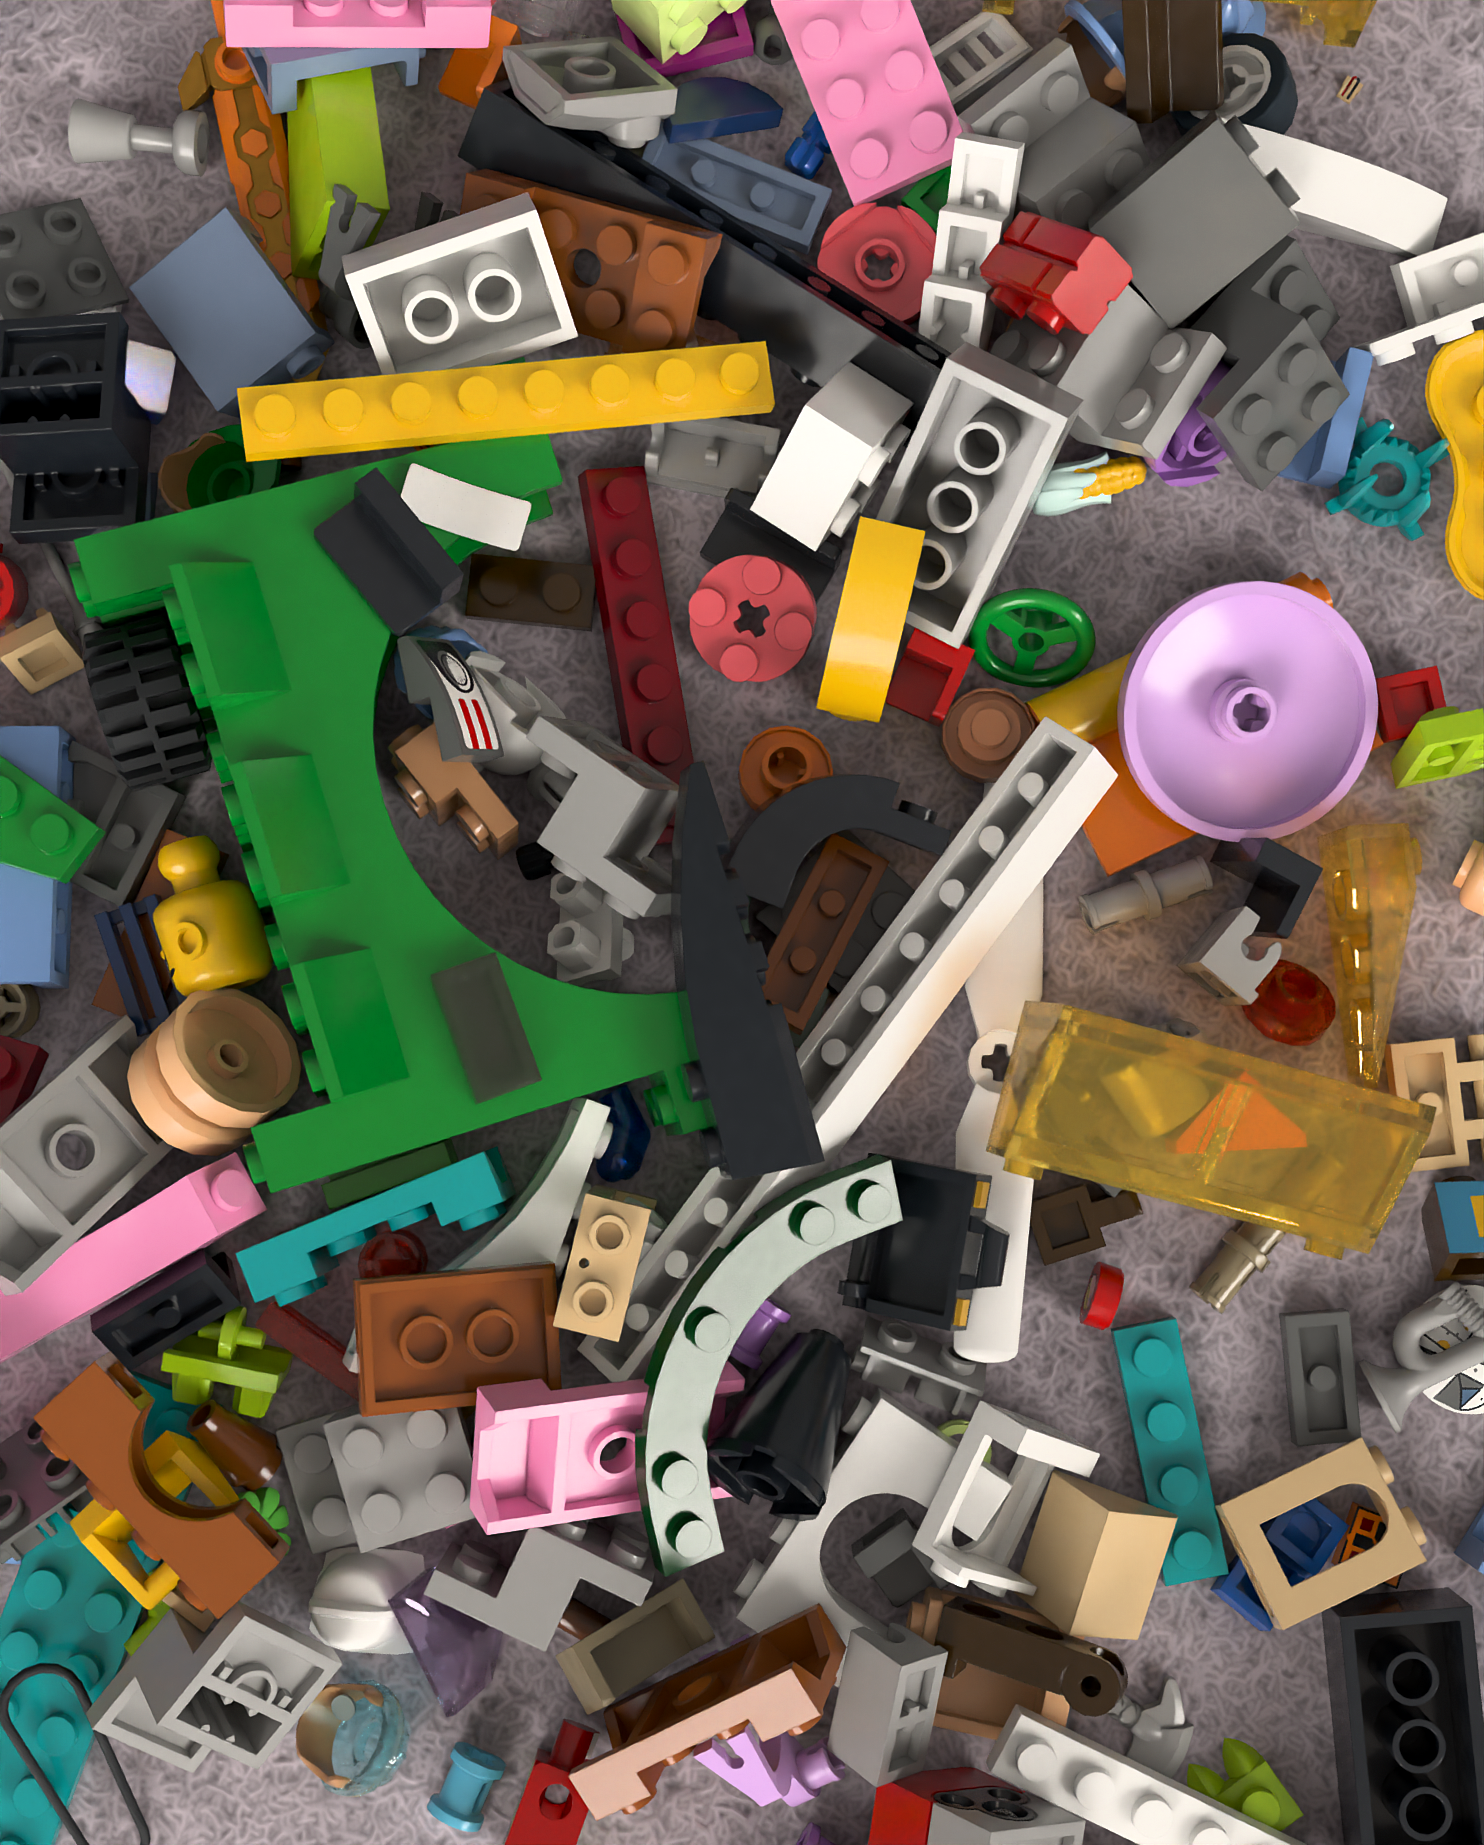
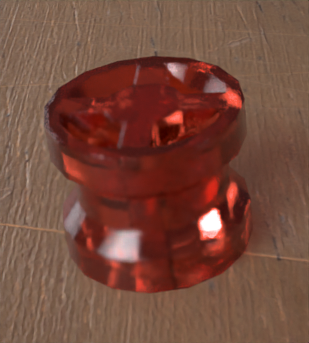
M391 1229L385 1230L368 1241L360 1252L358 1260L360 1278L426 1272L429 1260L427 1249L420 1237L409 1230L398 1229L393 1232ZM396 1246H398V1251L402 1253L404 1258L410 1259H403L402 1256L396 1252Z

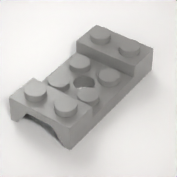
M127 1015L108 1022L62 1063L63 1068L0 1123V1290L5 1296L23 1293L174 1148V1146L167 1144L145 1124L131 1100L127 1073L131 1056L139 1045L135 1024ZM65 1133L79 1137L85 1145L86 1159L78 1170L64 1167L57 1158L56 1145L59 1138Z

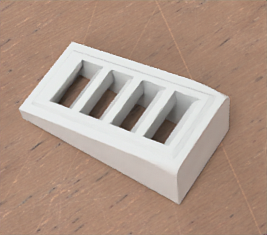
M993 4L929 47L957 116L1030 57L1033 48ZM983 31L1003 53L997 59L977 39V36ZM966 48L982 67L980 71L976 72L959 53L961 49ZM944 63L961 82L957 87L939 69Z

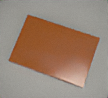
M546 1261L353 1278L359 1411L362 1417L476 1405L477 1387L542 1379L550 1391L562 1389L559 1327L553 1326L557 1311L555 1263Z

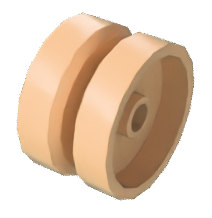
M220 988L212 992L200 990L191 993L133 1052L127 1079L131 1100L145 1124L167 1144L192 1155L219 1156L238 1148L252 1135L250 1127L260 1125L262 1122L269 1120L288 1102L298 1089L301 1063L296 1042L281 1018L262 1001L240 990Z

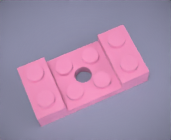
M223 0L227 47L488 48L491 0Z
M728 1360L723 1368L715 1391L709 1418L707 1441L724 1422L726 1398L744 1391L745 1378ZM542 1379L477 1387L469 1508L485 1533L491 1535L641 1511L635 1469L636 1429H642L643 1412L649 1386L644 1383V1379L550 1391ZM619 1437L627 1438L625 1447L617 1453L615 1458L607 1461L600 1460L601 1451L608 1442ZM709 1477L713 1499L732 1497V1495L716 1485Z

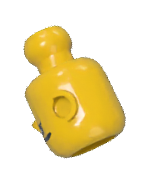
M206 835L189 837L168 844L160 849L158 855L159 870L163 877L172 883L175 895L163 900L155 908L153 922L162 948L160 955L166 960L176 989L185 997L200 990L211 992L220 988L238 990L252 985L267 977L274 961L264 930L265 923L254 893L245 883L238 880L220 881L217 871V865L220 860L219 850L215 842Z

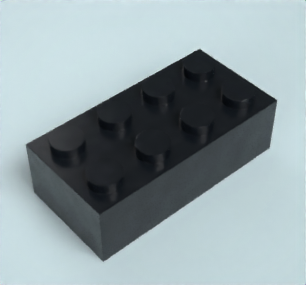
M1449 1587L1355 1595L1322 1611L1344 1845H1484V1719L1472 1605Z

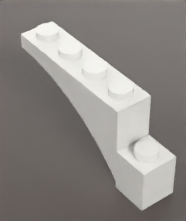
M574 1098L551 1148L532 1179L510 1205L507 1212L471 1246L438 1271L551 1261L555 1263L557 1281L562 1274L568 1257L569 1246L564 1244L563 1240L571 1219L579 1220L585 1193L591 1189V1185L586 1183L585 1179L592 1159H600L603 1156L611 1138L613 1124L606 1121L611 1107L585 1098ZM354 1328L342 1362L349 1371L358 1373L356 1333Z

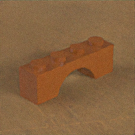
M109 1351L89 1365L33 1417L43 1428L40 1431V1437L55 1456L63 1461L71 1459L89 1478L85 1482L86 1487L92 1497L102 1507L109 1511L117 1509L134 1527L131 1534L137 1546L155 1561H159L162 1558L179 1576L180 1579L177 1581V1585L189 1603L201 1611H205L208 1608L219 1619L281 1562L290 1546L246 1498L222 1506L204 1507L183 1502L160 1486L148 1467L143 1447L144 1428L155 1399L116 1356Z

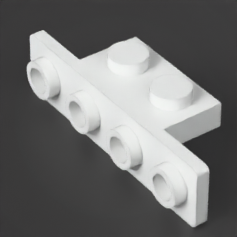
M1484 232L1391 265V272L1407 327L1354 346L1353 348L1371 352L1372 356H1375L1377 365L1382 366L1415 354L1412 343L1414 341L1434 335L1436 345L1475 332L1472 320L1484 316Z

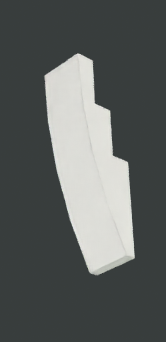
M962 132L955 138L947 204L939 211L932 274L924 281L918 330L920 334L950 353H953L965 342L986 352L988 350L997 306L990 299L994 289L980 276L979 267L996 244L1003 245L1005 242L1003 234L1013 222L1025 145L1023 142Z

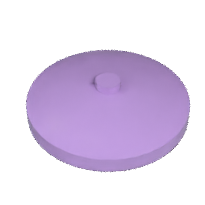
M1234 581L1208 587L1187 596L1162 614L1146 631L1129 659L1121 682L1117 706V726L1124 759L1138 787L1149 801L1170 819L1192 831L1211 838L1239 842L1241 838H1269L1272 840L1292 834L1309 826L1335 807L1353 786L1365 766L1374 741L1378 719V693L1373 667L1362 642L1349 623L1327 603L1306 591L1293 586L1264 581Z

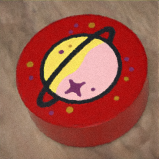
M1103 1262L1096 1263L1091 1272L1080 1309L1079 1320L1081 1324L1100 1330L1110 1326L1118 1309L1123 1291L1124 1273L1121 1268Z

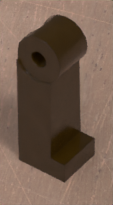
M960 1596L955 1597L943 1607L934 1647L939 1645L948 1651L943 1676L953 1679L969 1663L1046 1691L1063 1695L1073 1710L1084 1716L1091 1717L1107 1714L1116 1706L1125 1693L1128 1685V1673L1125 1664L1116 1653L1105 1647L1069 1636L1068 1634Z

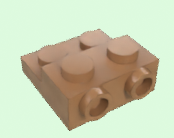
M435 722L424 730L419 724L414 725L391 742L388 746L389 751L394 756L391 763L399 771L394 776V779L400 786L397 788V791L419 819L429 814L440 827L456 814L460 820L456 824L472 847L479 854L489 848L497 860L518 845V821L475 767L469 762H442Z

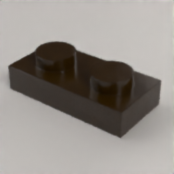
M472 553L465 616L471 620L592 632L596 597L593 565Z

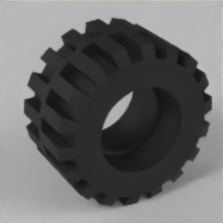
M163 614L84 634L81 651L88 683L104 736L122 781L135 792L210 771L212 755L205 735L207 732L192 695L181 659L182 652L170 621Z

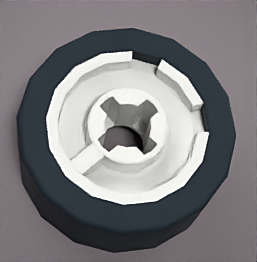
M1231 33L1222 36L1224 104L1215 111L1221 118L1230 120L1236 115L1243 124L1284 135L1292 125L1298 106L1296 84L1285 55L1272 40L1255 33ZM1212 110L1171 111V115L1182 137Z

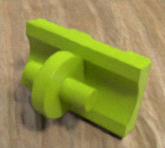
M238 1306L226 1313L223 1322L215 1320L176 1343L171 1349H166L163 1353L161 1371L172 1373L174 1401L193 1405L203 1404L213 1395L214 1383L220 1382L235 1385L233 1410L238 1414L261 1418L265 1416L276 1392L291 1369L294 1350L266 1345V1330L247 1327V1309L244 1306Z

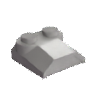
M615 36L503 46L502 59L515 97L545 125L576 130L601 131L608 135V140L617 146L639 148L645 144V141L656 138L659 135L661 121L675 113L678 89Z

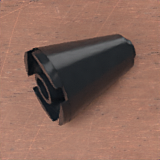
M812 1329L809 1333H796L788 1341L707 1441L708 1475L716 1485L748 1505L754 1494L773 1502L769 1514L780 1518L807 1521L818 1517L827 1499L851 1368V1358L844 1350V1344L838 1337L821 1329Z

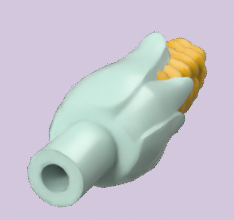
M1106 451L1085 460L1053 464L1032 508L1033 513L1047 517L1058 516L1089 505L1111 504L1112 494L1120 493L1124 489H1131L1136 484L1139 485L1144 482L1147 467L1136 456L1110 459Z

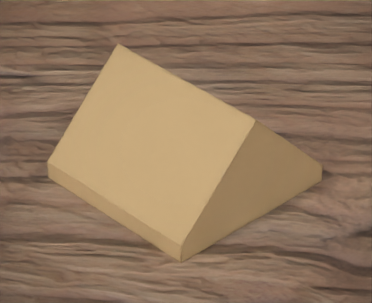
M1053 1470L1020 1571V1576L1035 1585L1037 1589L1033 1596L1016 1591L1014 1593L1069 1636L1138 1640L1178 1515L1063 1472Z

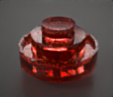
M1279 959L1272 970L1256 987L1255 991L1259 996L1251 1005H1241L1246 1017L1264 1036L1290 1046H1308L1320 1040L1336 1016L1335 1000L1324 982L1302 965L1284 959Z

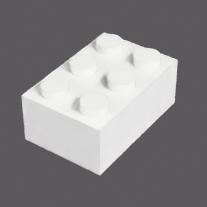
M528 192L342 256L347 283L382 375L489 366L578 337L537 210Z

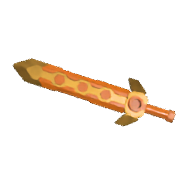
M210 0L218 37L210 38L203 46L204 51L201 55L198 51L193 54L178 85L183 111L196 109L208 100L210 92L214 91L212 99L230 181L235 188L240 215L249 219L260 234L263 241L258 245L313 322L318 327L328 331L325 316L319 310L320 292L317 279L292 276L288 146L281 114L271 113L242 48L226 46L223 0ZM328 348L325 352H323V355L325 356V359H326V357H327V354H328L330 348ZM324 362L309 375L300 379L292 377V379L296 383L317 381Z

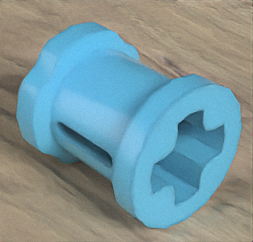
M456 1742L450 1758L453 1760L451 1768L440 1793H435L430 1797L427 1809L435 1818L450 1827L467 1832H477L481 1829L484 1822V1815L481 1813V1810L494 1780L501 1779L506 1763L498 1756L469 1743Z

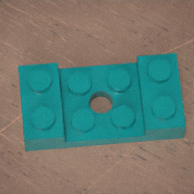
M496 1146L235 1254L254 1302H259L274 1295L278 1307H281L327 1286L328 1282L324 1274L340 1266L336 1255L378 1237L374 1226L387 1220L393 1232L436 1213L441 1227L458 1220L462 1231H466L507 1212L503 1201L516 1194V1190L500 1150Z

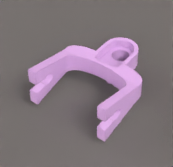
M749 1633L730 1642V1646L749 1638ZM716 1649L700 1657L699 1662L718 1653L719 1651ZM747 1725L739 1733L726 1739V1742L740 1758L730 1757L726 1753V1749L720 1746L713 1738L697 1745L693 1752V1757L749 1796L761 1807L780 1798L789 1806L796 1807L819 1796L822 1786L832 1781H839L845 1777V1772L842 1770L845 1768V1763L827 1750L829 1737H824L818 1740L816 1744L804 1748L794 1736H790L786 1731L765 1742H762L759 1737L758 1745Z

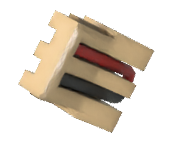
M1348 75L1336 97L1350 104L1363 87V84L1359 83L1360 78Z

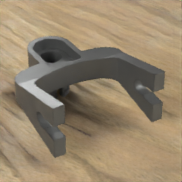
M334 184L333 197L335 203L330 207L322 261L319 269V278L326 285L319 298V310L324 316L334 321L335 330L354 347L365 349L371 347V343L347 283L342 256L363 249L381 213L368 203L360 202L357 203L354 212L358 195L345 185ZM421 192L414 231L434 225L439 221L443 202L431 193ZM444 210L440 222L460 215L452 210Z

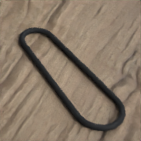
M39 1663L22 1669L8 1681L0 1694L1 1726L76 1844L89 1845L12 1724L9 1716V1700L15 1688L28 1677L40 1673L56 1674L65 1678L74 1688L85 1715L92 1706L82 1681L72 1670L55 1663ZM93 1730L139 1831L140 1845H150L151 1838L148 1826L106 1735Z

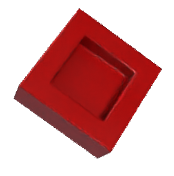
M1437 666L1375 678L1378 693L1377 723L1383 743L1407 739L1421 716L1435 709L1447 707Z

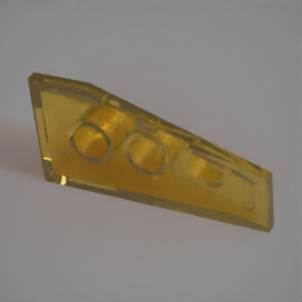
M1408 823L1352 825L1317 837L1320 865L1323 868L1321 873L1349 1088L1372 1089L1378 1087L1417 888L1415 876L1420 875L1422 870L1420 845L1415 837L1410 838Z

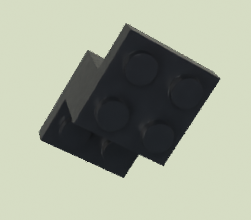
M120 312L0 320V458L14 474L9 533L19 544L74 541L77 538L145 521L151 421L125 384L129 325Z

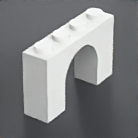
M879 1388L870 1401L861 1396L852 1406L841 1425V1430L848 1435L834 1455L826 1503L822 1506L818 1517L814 1520L797 1521L778 1518L769 1534V1538L775 1541L776 1544L763 1564L753 1558L734 1586L733 1592L740 1596L736 1605V1618L759 1633L820 1603L846 1647L848 1646L850 1631L863 1626L880 1634L884 1640L891 1642L887 1637V1626L840 1595L827 1579L820 1562V1549L823 1537L831 1521L843 1508L865 1496L880 1493L897 1494L915 1500L929 1509L960 1443L942 1433L936 1426ZM983 1460L956 1515L953 1526L977 1541L1013 1487L1007 1475ZM846 1651L836 1674L837 1680L834 1685L838 1688L840 1686Z

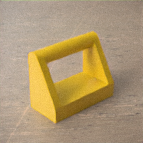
M166 1430L144 1451L152 1475L160 1486L175 1498L193 1482L215 1506H222L240 1500L198 1441ZM93 1499L69 1522L80 1541L146 1609L152 1610L177 1586V1581L180 1578L165 1561L148 1576L127 1544L133 1539L131 1531L134 1527L117 1509L109 1511Z

